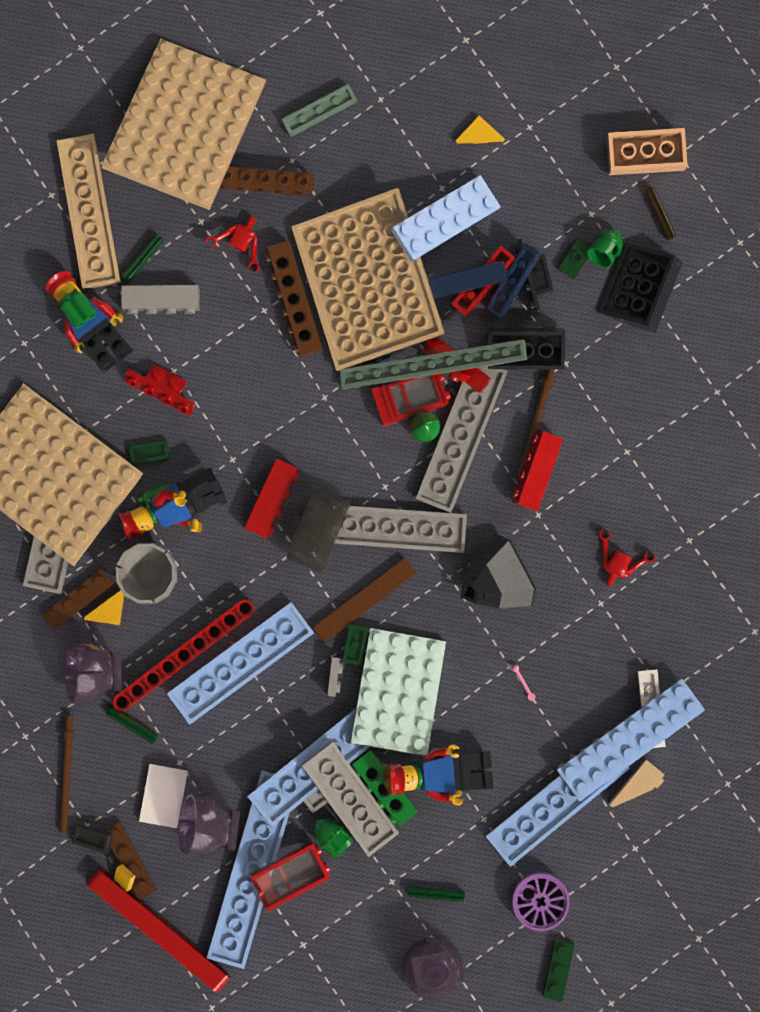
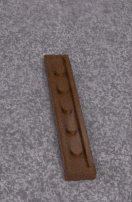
M404 558L313 627L325 643L414 576L416 572Z

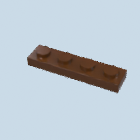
M101 569L41 616L52 631H54L114 585V582L104 569Z
M119 822L104 830V832L113 834L110 846L120 865L123 864L135 875L132 887L138 899L140 900L157 891L122 823Z

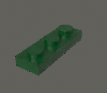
M555 939L543 993L544 998L562 1002L575 946L574 943Z

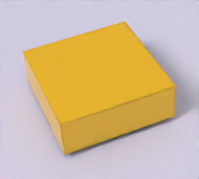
M121 864L117 867L113 880L127 892L132 888L135 875Z

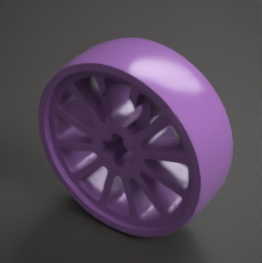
M538 871L525 875L516 883L511 895V906L514 915L522 925L534 931H547L557 927L565 919L569 911L570 898L567 888L558 877L548 872ZM539 878L546 879L542 892L539 889ZM531 880H535L536 888L533 885L527 883ZM549 881L554 882L556 886L546 894ZM525 888L533 889V896L525 898L523 890ZM560 888L562 891L561 896L549 898L551 894ZM518 896L527 903L517 904ZM544 897L545 904H539L538 906L536 898ZM563 899L562 907L550 903L551 901ZM532 905L523 915L520 913L519 908ZM548 907L561 910V912L556 917ZM536 909L533 921L529 922L525 918ZM546 910L554 920L546 923L544 911ZM539 911L542 914L543 924H535Z

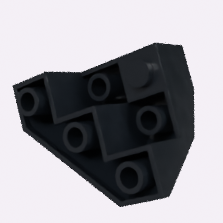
M494 533L472 559L463 579L460 597L477 605L494 608L528 607L533 605L536 587L512 541Z

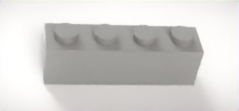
M198 285L122 286V310L126 311V314L131 315L138 314V311H146V314H157V311H165V314H176V311H184V314H195V311H200V288Z

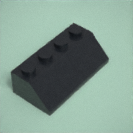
M488 328L487 345L525 340L527 360L488 366V369H565V329Z

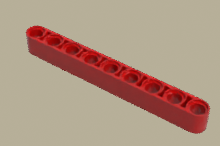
M249 600L239 601L117 694L113 699L114 708L119 711L131 708L254 613V604ZM244 603H248L251 606V610L247 614H243L240 610L241 605ZM228 615L235 617V623L231 626L225 622V618ZM214 626L220 629V634L217 637H212L210 634V629ZM198 638H202L205 643L201 649L195 647V640ZM182 650H187L189 653V658L186 661L181 660L179 657ZM168 661L174 665L170 673L164 669V664ZM152 673L158 676L156 684L149 682V675ZM136 685H140L143 688L140 696L135 695L133 692ZM122 696L127 699V705L124 708L118 704V699Z
M97 868L86 881V885L213 991L219 993L231 977L214 961L208 959L203 952L129 891L126 892L105 871Z

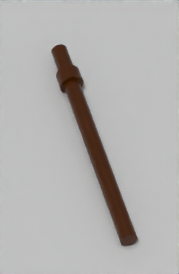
M547 369L545 379H542L541 393L517 475L523 469L525 454L531 446V437L538 431L547 396L553 386L552 379L555 369Z
M73 716L65 717V731H63L62 739H64L59 832H67L72 740H74Z

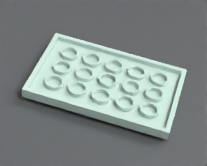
M370 628L350 743L422 756L428 754L446 641Z

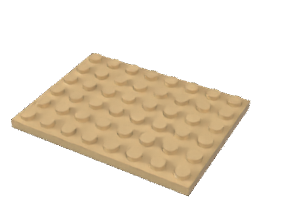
M160 39L103 161L102 169L210 210L265 86L266 79Z
M398 188L291 226L336 371L445 334L421 257L411 262L390 230L408 219Z
M23 383L0 414V510L71 565L75 566L144 473Z

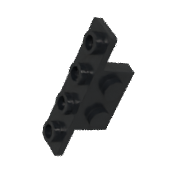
M522 238L518 239V245H515L517 255L523 246ZM541 254L527 281L524 283L526 292L531 294L532 300H529L531 311H535L536 315L541 313L537 296L554 291L545 254Z

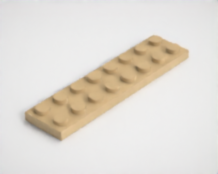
M90 134L57 140L82 289L121 283L95 135Z

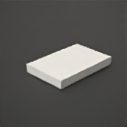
M155 764L149 765L139 822L178 828L188 770Z

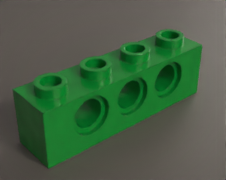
M371 749L352 763L354 766L353 770L359 778L362 777L366 782L364 785L370 794L374 792L378 797L375 800L382 809L386 808L390 814L387 816L394 825L398 823L401 826L418 812L405 793L391 796L388 793L381 794L378 791V786L383 783L385 767ZM369 768H374L377 771V776L373 779L368 778L366 775V771ZM391 800H400V808L392 809L390 806Z

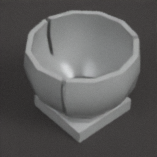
M138 543L124 551L116 564L121 567H116L117 585L126 598L137 604H157L170 595L177 583V564L167 549L156 543Z

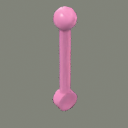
M513 665L512 671L517 674L528 694V699L533 701L535 695L531 693L520 674L519 666Z

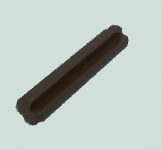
M652 186L645 189L644 193L666 240L675 238L676 233L655 188Z

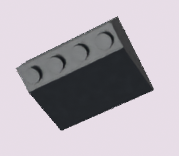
M625 242L598 313L636 328L656 333L683 262L676 255Z

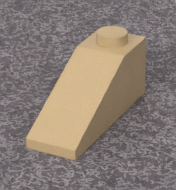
M644 759L608 804L611 807H615L653 790L654 787L657 789L664 781L662 778L664 774Z

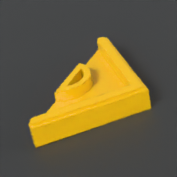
M478 116L455 143L504 142L505 138Z
M120 590L85 616L84 620L120 625L124 602L122 591Z

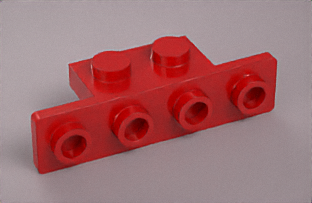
M438 337L429 339L423 347V351L428 355L455 351ZM479 368L449 372L448 375L455 382H458V380L465 382L478 393H482L491 380V377Z
M153 364L145 377L130 369L126 371L124 382L129 386L143 391L146 395L160 400L165 405H169L183 414L189 416L193 414L195 403L180 396L187 385L186 380Z

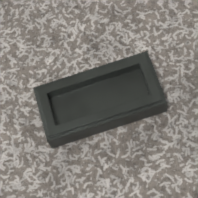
M76 824L72 843L107 854L109 853L113 834L82 824Z

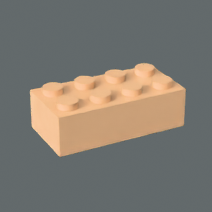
M685 128L608 133L606 137L609 175L685 171L687 167Z

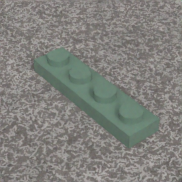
M349 84L281 120L290 137H293L357 103V99Z

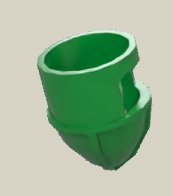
M609 229L596 235L587 250L589 260L602 268L611 267L614 257L619 256L622 251L623 240L620 232L617 229Z
M419 412L410 422V432L419 442H430L440 432V421L431 412Z
M316 820L314 827L316 841L333 859H336L350 846L354 838L343 828L342 824L335 820Z

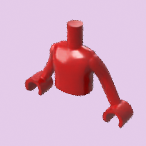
M250 216L245 225L234 224L219 235L205 239V245L208 240L214 242L211 248L213 249L218 241L233 232L228 244L245 253L251 243V262L248 265V270L251 265H256L257 270L255 273L259 271L260 267L256 261L258 239L252 230L256 222L254 217Z
M603 530L598 534L599 539L602 540V565L605 571L609 573L605 584L612 587L616 577L627 578L646 562H653L656 558L654 554L652 560H648L646 558L647 551L644 553L643 558L628 568L632 558L614 550L608 560V539L611 534L609 533L605 539L601 536Z

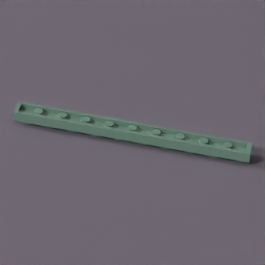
M525 340L341 369L342 389H350L527 360Z

